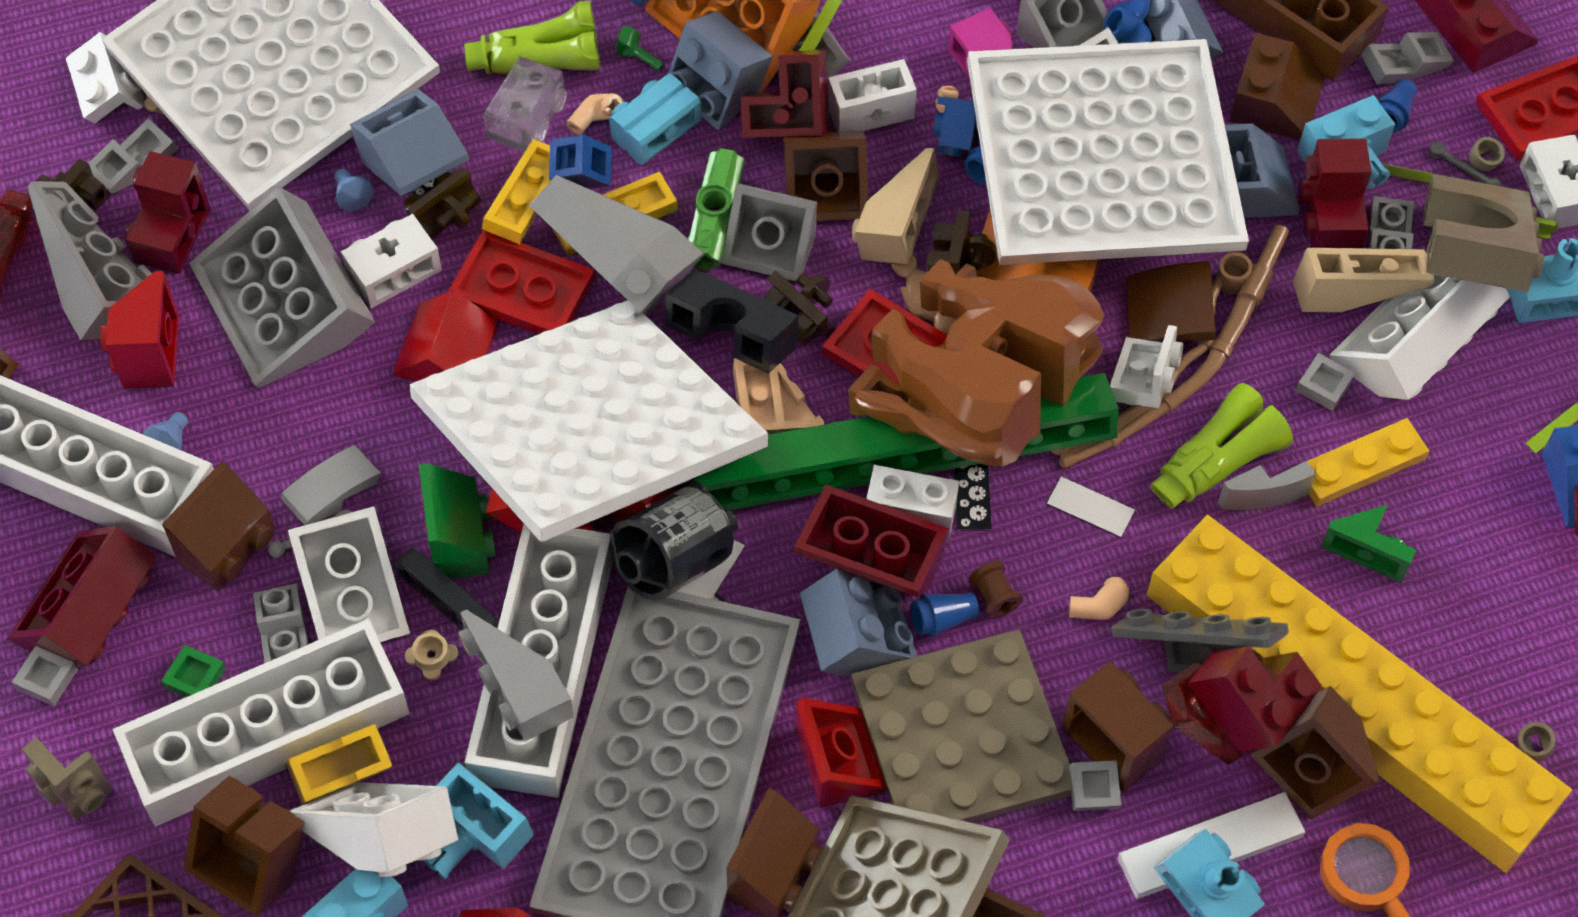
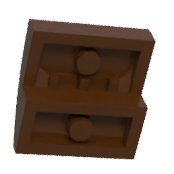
M1210 261L1162 266L1126 277L1129 338L1163 343L1168 325L1177 326L1176 341L1214 340L1215 321Z

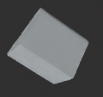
M1021 0L1016 34L1033 48L1079 46L1104 30V21L1108 12L1102 0Z
M739 183L736 184L721 264L771 275L776 270L785 279L796 281L804 272L816 236L817 202Z

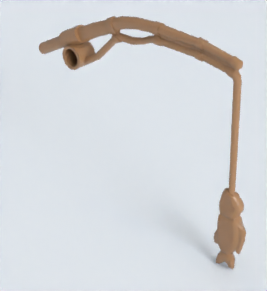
M1275 225L1257 264L1252 265L1249 257L1240 252H1230L1221 258L1217 275L1212 284L1214 314L1216 299L1220 290L1230 295H1237V298L1217 338L1199 341L1198 346L1184 354L1181 358L1180 366L1174 367L1175 377L1173 386L1179 374L1193 360L1209 350L1210 353L1199 369L1173 392H1164L1159 408L1131 405L1119 413L1117 438L1050 450L1054 455L1061 456L1059 465L1062 468L1074 466L1075 463L1120 445L1126 438L1166 413L1178 408L1181 403L1202 388L1215 375L1225 359L1230 357L1233 346L1247 325L1254 308L1260 305L1273 277L1272 268L1289 234V230L1285 226ZM912 252L908 264L891 263L892 269L896 274L906 278V287L901 286L899 289L909 311L920 319H928V321L934 323L935 328L948 334L952 323L957 320L956 318L942 316L938 311H927L921 308L920 281L927 273V270L922 271L918 269V259L914 252Z

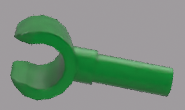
M622 27L617 37L616 51L618 55L625 58H630L634 55L657 71H660L664 63L638 45L641 39L640 33L632 27Z

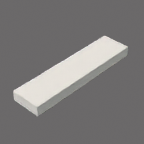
M1286 792L1120 852L1117 859L1137 900L1169 888L1153 867L1199 831L1207 829L1210 834L1216 833L1231 850L1230 860L1239 862L1301 839L1305 834V830Z

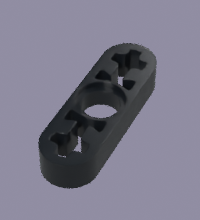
M410 548L394 563L396 571L403 580L459 629L464 630L460 614L464 610L470 611L498 629V623L482 605L417 550Z

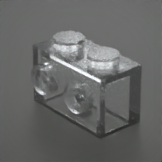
M520 56L483 114L486 137L524 153L533 139L541 142L548 132L550 119L555 112L562 110L567 99L562 72Z

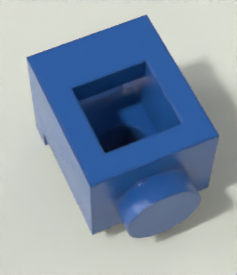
M938 96L937 104L945 105L944 113H936L933 136L940 137L938 153L962 157L963 150L970 151L973 146L977 123L974 102Z
M585 135L550 140L549 180L558 175L587 189L610 186L612 147Z

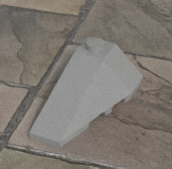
M31 181L28 190L62 308L80 340H100L101 326L108 323L109 308L152 273L143 264L138 267L134 265L123 253L126 248L125 244L118 237L111 239L96 224L98 216L66 182Z

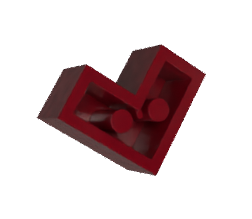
M826 50L786 51L778 56L780 91L749 92L741 97L743 138L822 136L830 130Z
M1367 138L1317 139L1313 155H1308L1306 158V178L1300 179L1298 188L1300 203H1306L1307 213L1303 217L1304 236L1310 237L1312 248L1362 249L1369 230L1364 193L1372 173Z
M149 151L144 164L137 167L133 176V187L138 194L141 210L136 220L128 225L125 242L130 249L134 263L180 274L211 208L196 162Z
M1249 646L1211 653L1188 682L1239 752L1278 747L1322 687L1298 652L1258 659Z

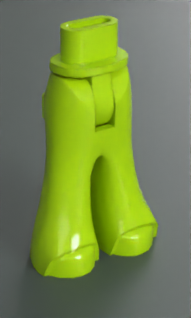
M591 1L577 2L568 12L542 23L493 32L488 35V41L486 35H481V41L464 43L468 71L485 69L486 74L497 73L508 76L520 75L523 72L537 69L601 71Z
M1239 383L1226 395L1218 410L1207 424L1182 445L1169 459L1167 464L1160 468L1161 476L1150 484V488L1169 508L1174 509L1183 500L1190 502L1195 497L1207 492L1248 462L1266 454L1284 451L1293 443L1291 428L1285 417L1273 405L1268 406L1262 412V396L1248 384ZM1246 426L1223 447H1220L1222 443L1226 441L1231 435H1233L1235 432Z

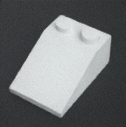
M374 506L288 530L318 640L368 618L380 642L410 634Z
M358 782L290 810L296 817L304 821L303 832L357 870L377 871L380 877H389L403 873L407 870L406 864L414 860L422 861L435 858L442 853V847L458 841L446 786Z

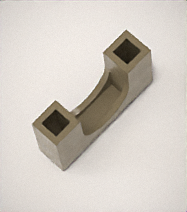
M1432 173L1423 207V225L1433 227L1425 255L1426 273L1528 292L1532 278L1539 279L1544 263V254H1540L1542 239L1537 238L1539 223L1535 222L1537 208L1531 205L1530 192Z

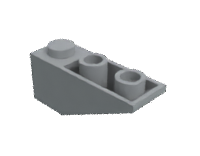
M464 610L460 612L464 630L458 632L460 640L470 657L475 654L478 655L483 665L478 668L480 677L489 693L497 690L503 701V704L498 705V708L510 731L517 728L523 740L527 741L574 718L571 698L549 660L470 611Z

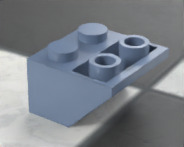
M1151 0L1148 14L1143 20V24L1150 30L1151 42L1206 39L1211 62L1223 53L1198 0Z
M716 11L685 23L669 73L674 75L683 83L684 87L689 88L699 97L701 101V117L720 131L741 110V97L749 92H757L761 88L773 56L720 12Z
M419 89L350 124L362 164L401 196L419 189L430 180L446 172H451L457 166L470 160L466 149L440 106Z
M1253 123L1225 125L1244 218L1298 215L1299 206L1284 147Z
M836 568L800 592L821 671L851 677L852 673L917 656L913 645V634L907 625L901 604L902 597L898 590Z

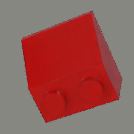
M154 271L109 308L107 325L101 326L100 341L102 350L109 352L112 373L117 372L123 388L174 387L180 316L164 271Z

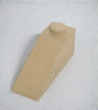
M934 148L923 150L866 202L860 219H855L852 228V239L854 243L858 244L861 260L898 264L909 263L940 178Z
M1307 248L1293 279V284L1302 312H1344L1430 287L1435 279L1433 274L1426 273V254L1423 249Z

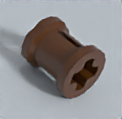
M997 560L977 568L968 578L971 587L978 589L986 602L985 612L990 619L1008 615L1023 602L1021 593L1014 591L1005 577L1006 568L1004 564Z

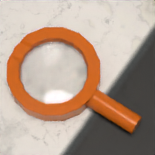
M1354 823L1339 829L1328 839L1320 857V876L1326 890L1340 904L1356 911L1373 912L1383 909L1388 917H1411L1398 899L1410 876L1409 857L1402 843L1390 831L1374 824Z

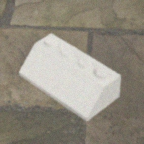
M1433 274L1435 281L1432 286L1385 299L1329 356L1333 361L1355 372L1354 378L1379 397L1409 400L1420 393L1422 386L1436 372L1447 365L1448 360L1457 350L1469 343L1473 338V334L1486 321L1492 319L1497 314L1498 309L1510 298L1506 288Z

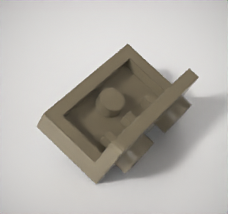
M37 737L22 748L23 753L30 762L25 771L37 785L35 786L52 807L60 802L76 821L84 814H90L99 809L104 804L107 796L112 792L97 762L88 751L64 768Z

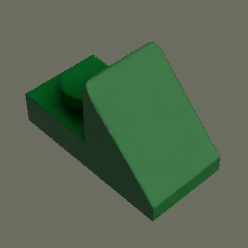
M1387 505L1331 521L1321 548L1402 583L1416 549L1407 546L1404 541L1397 537L1384 536L1376 532Z

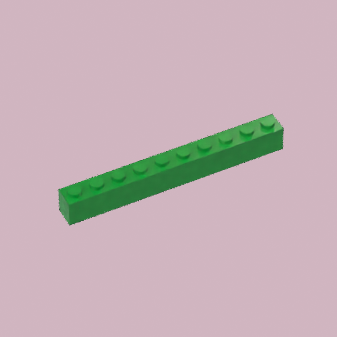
M1105 373L1080 377L1064 406L1041 396L1040 434L1029 440L1019 456L1117 438L1119 408ZM871 416L770 434L768 435V447L694 477L691 481L700 482L724 509L734 510L820 494L825 485L840 490L868 485L871 481L874 465L927 474L980 463L961 458L928 437L920 434H902L891 425L874 420Z

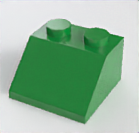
M428 463L419 464L428 542L434 565L450 579L490 574L488 557L496 556L492 530L484 531L482 519L491 518L486 513L488 506L487 493H478L475 477Z

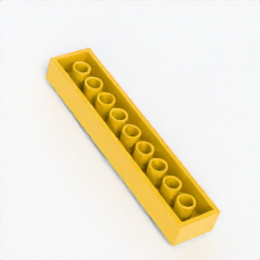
M1208 514L1154 570L1146 596L1168 613L1185 611L1189 612L1191 617L1203 618L1214 614H1227L1233 620L1268 617L1271 619V622L1287 623L1289 633L1269 648L1253 647V652L1257 658L1298 652L1322 685L1318 693L1331 685L1362 718L1378 775L1506 874L1556 814L1573 790Z

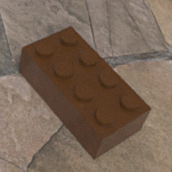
M1213 0L1263 35L1294 42L1318 70L1333 82L1362 54L1368 44H1372L1380 36L1389 6L1380 0Z

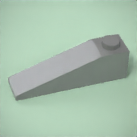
M558 175L548 183L529 205L639 311L647 315H651L666 298V293L680 282L704 255L674 226Z

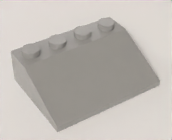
M277 187L189 263L251 380L258 388L345 348L375 323L308 203L281 187Z

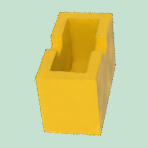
M376 724L289 758L285 763L302 805L380 774L392 767Z

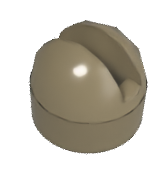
M1482 137L1471 147L1468 159L1476 170L1490 172L1503 161L1505 151L1498 140L1492 137ZM1489 153L1493 157L1488 160L1483 159Z
M1531 722L1520 730L1518 747L1534 761L1545 760L1551 756L1555 749V734L1548 725L1541 722ZM1537 734L1542 751L1534 752L1529 736Z

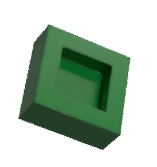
M184 644L161 682L165 689L186 698L216 685L225 672L226 667L223 661Z

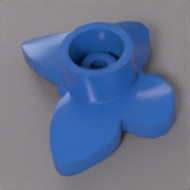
M1125 0L1114 5L1105 18L1104 30L1109 27L1118 44L1151 42L1150 30L1143 24V20L1148 14L1151 0H1132L1131 2Z

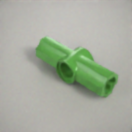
M720 148L716 152H710L702 188L696 195V212L689 240L704 253L703 257L694 265L696 269L710 271L720 266L736 184H740L745 163L744 157L737 155L734 150ZM710 208H720L721 210H719V211H710V210H708V209H710Z

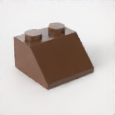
M1255 32L1229 121L1237 124L1253 123L1263 131L1301 140L1305 123L1313 120L1325 76L1294 42Z
M863 131L827 132L822 136L783 137L786 195L817 202L816 221L860 219L864 206L868 201L866 137Z
M222 461L162 524L179 565L216 591H219L227 582H232L240 575L244 568V563L256 550H262L267 546L273 536V532L276 530L269 509L237 474Z
M1331 685L1314 696L1278 747L1252 750L1250 753L1254 760L1311 820L1375 785L1379 779L1362 718Z
M768 788L726 867L728 900L762 917H781L784 910L791 912L802 891V887L798 883L804 871L806 870L811 873L823 850L822 847L818 846L819 828L773 789Z

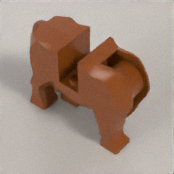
M940 259L920 281V300L922 309L938 311L942 316L957 319L952 323L944 343L940 346L932 347L921 342L908 329L903 314L892 309L873 328L872 353L874 360L888 363L898 377L900 385L887 378L881 368L871 364L848 389L850 414L856 416L869 415L874 420L891 425L902 434L923 435L957 456L973 462L1001 467L1011 464L1017 460L1029 440L1040 434L1041 396L1064 406L1079 378L1095 364L1103 353L1100 339L1094 332L1104 320L1102 308L1088 289L1071 278L1032 274L1007 281H998L977 277L975 267L967 263L955 274L950 263Z

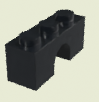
M697 269L691 271L666 293L665 326L697 341L702 340L713 331H732L735 333L734 358L769 374L796 349L799 315Z

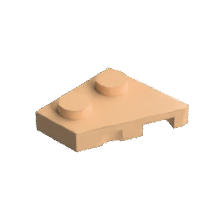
M734 359L733 374L737 403L768 432V435L824 425V420L821 416L815 417L804 402L805 395L796 383L788 379L787 371L781 363L768 374L738 359Z

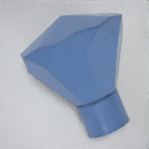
M340 169L335 173L334 179L338 184L336 201L339 208L354 212L367 206L374 194L370 181L361 176H351L347 169Z
M175 412L168 421L150 425L143 431V435L181 450L182 430L188 424V419L184 414Z

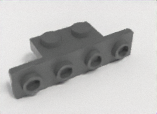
M1149 609L1129 611L1124 619L1111 627L1113 637L1164 640L1169 671L1196 673L1211 653L1247 646L1252 651L1253 647L1269 648L1289 633L1287 623L1271 622V619L1268 617L1233 620L1227 614H1214L1203 618L1191 617V614L1185 611L1172 612L1167 615L1152 614V611Z

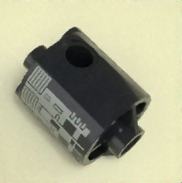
M693 481L617 522L610 534L609 546L612 561L620 577L631 590L642 598L653 601L663 599L728 559L733 550V533L738 530V522L735 515L730 510L724 509L700 482Z

